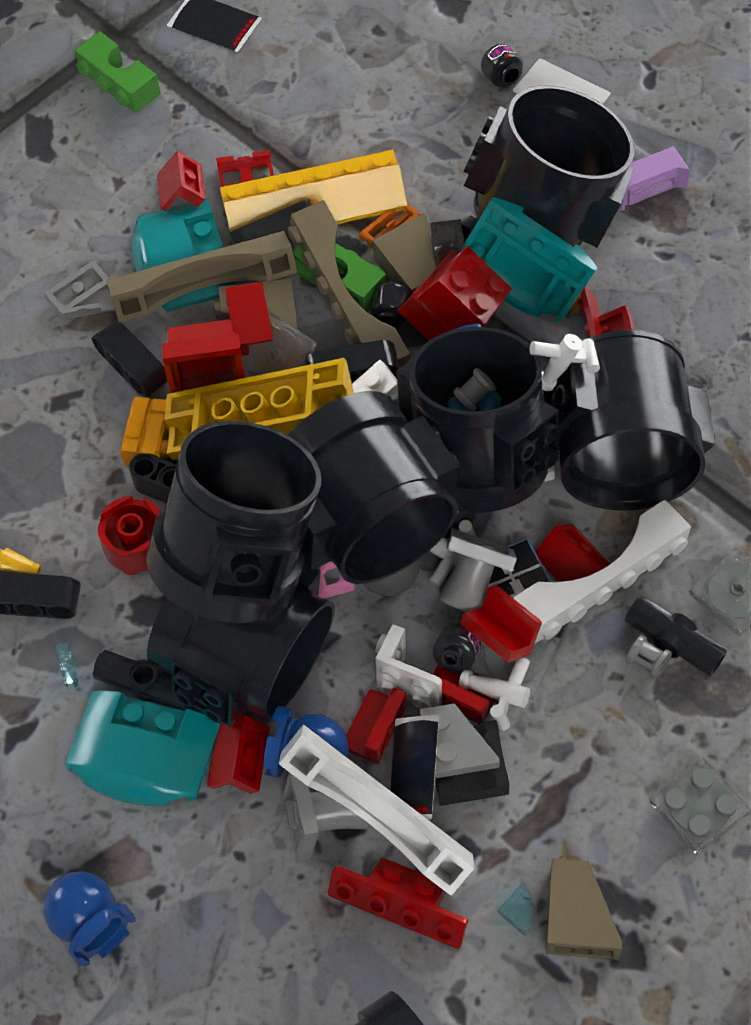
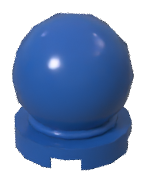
M281 706L276 708L272 721L278 722L275 737H267L264 754V768L267 769L265 775L279 778L283 770H286L279 765L281 751L303 724L348 758L347 735L336 720L322 714H306L296 720L292 708Z
M84 871L67 873L52 883L44 897L43 915L50 931L61 941L70 943L68 952L79 966L90 965L89 958L98 953L102 958L110 954L130 933L125 928L127 924L136 921L134 914L125 904H115V898L107 883L93 873Z

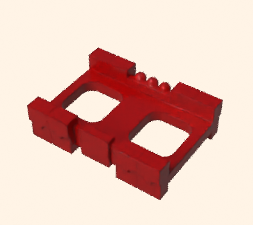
M270 150L252 152L253 157H238L236 160H234V156L216 158L220 186L238 184H225L223 174L226 172H240L241 181L239 183L254 180L252 169L257 167H268L270 176H274Z

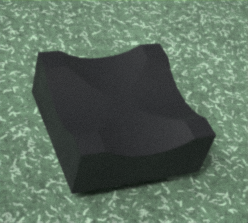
M497 720L485 721L473 727L499 757V768L435 778L440 806L509 795L510 784L502 753Z

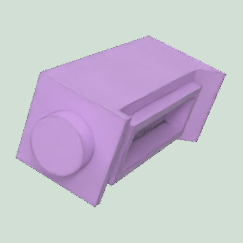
M674 146L631 163L630 167L634 168L620 209L623 211L626 205H632L675 187L687 189L690 169Z

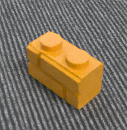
M136 396L133 398L120 450L123 464L126 467H129L130 461L135 456L143 453L151 454L161 459H169L167 447L170 427L164 421L166 400H151L150 398Z

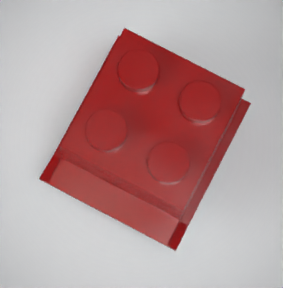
M467 245L458 254L452 249L397 311L430 341L443 333L465 325L480 324L481 327H484L505 302V298L512 288Z
M231 319L168 328V342L162 343V354L170 393L245 378L239 333H233Z

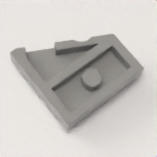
M94 260L44 292L45 299L63 320L115 311L107 283L109 277Z
M455 704L420 709V716L439 715L435 778L499 768V757Z

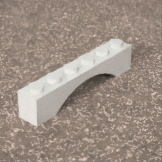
M663 500L640 515L636 532L630 545L608 567L593 575L577 580L537 582L515 596L513 599L542 621L534 645L544 638L548 640L554 637L561 627L569 621L576 622L586 614L587 609L593 605L604 604L609 600L613 592L623 587L625 589L631 586L638 576L646 570L648 572L655 570L662 563L663 559L670 554L677 555L682 552L688 544L687 538L691 526L666 500Z
M304 724L281 751L279 765L308 787L331 797L368 822L393 843L423 875L452 896L474 870V860L471 852Z

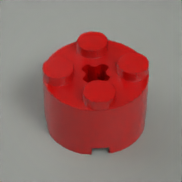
M132 496L122 497L108 504L100 515L101 519L97 532L104 554L110 564L127 575H134L148 569L147 551L154 523L160 513L159 508L152 501L145 498L143 500L133 499Z

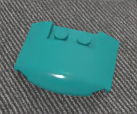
M493 197L462 249L468 245L512 288L505 298L506 303L538 318L541 313L557 315L555 321L561 322L597 270V266L578 244L572 247L522 213L523 207Z
M207 198L199 207L187 203L168 208L167 211L160 210L138 216L132 235V255L136 272L224 247ZM235 281L220 283L186 293L162 305V308L169 312L219 298L218 287L236 285Z
M92 691L65 766L70 772L73 770L89 788L118 801L144 806H169V801L188 796V802L197 799L214 749L220 723H215L204 714L186 708V711L162 706L125 697L122 692Z

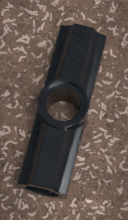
M644 596L635 600L625 617L627 623L652 638L656 647L663 651L666 649L671 651V658L681 657L709 676L716 672L727 654L725 648L698 632L695 623L687 616L680 613L672 615Z
M108 650L99 653L92 673L94 679L134 693L136 698L142 701L155 700L186 711V708L192 707V705L190 707L185 706L176 700L172 694V676L153 666L148 660L136 661ZM144 677H152L148 683H138Z

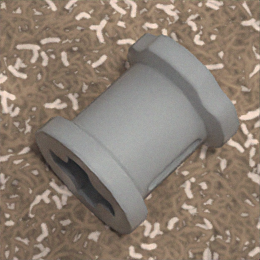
M476 367L473 370V376L461 388L456 387L453 393L466 408L475 411L477 403L489 391L494 392L497 387L489 376Z
M640 635L632 645L627 655V661L640 664L651 671V676L658 678L666 668L672 652L668 649L665 651L649 643L646 636Z

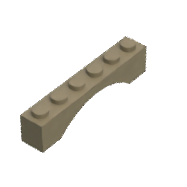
M322 200L291 214L290 227H288L289 236L295 245L299 243L303 250L302 258L308 270H314L317 276L316 284L323 296L327 294L332 303L330 304V309L336 321L341 320L346 328L344 334L349 345L389 340L395 345L399 368L408 363L410 353L396 328L379 321L367 313L345 288L335 259L338 224L325 201Z
M285 231L112 278L107 280L118 321L121 323L149 315L167 302L207 286L234 281H271L296 274L297 268L291 244Z

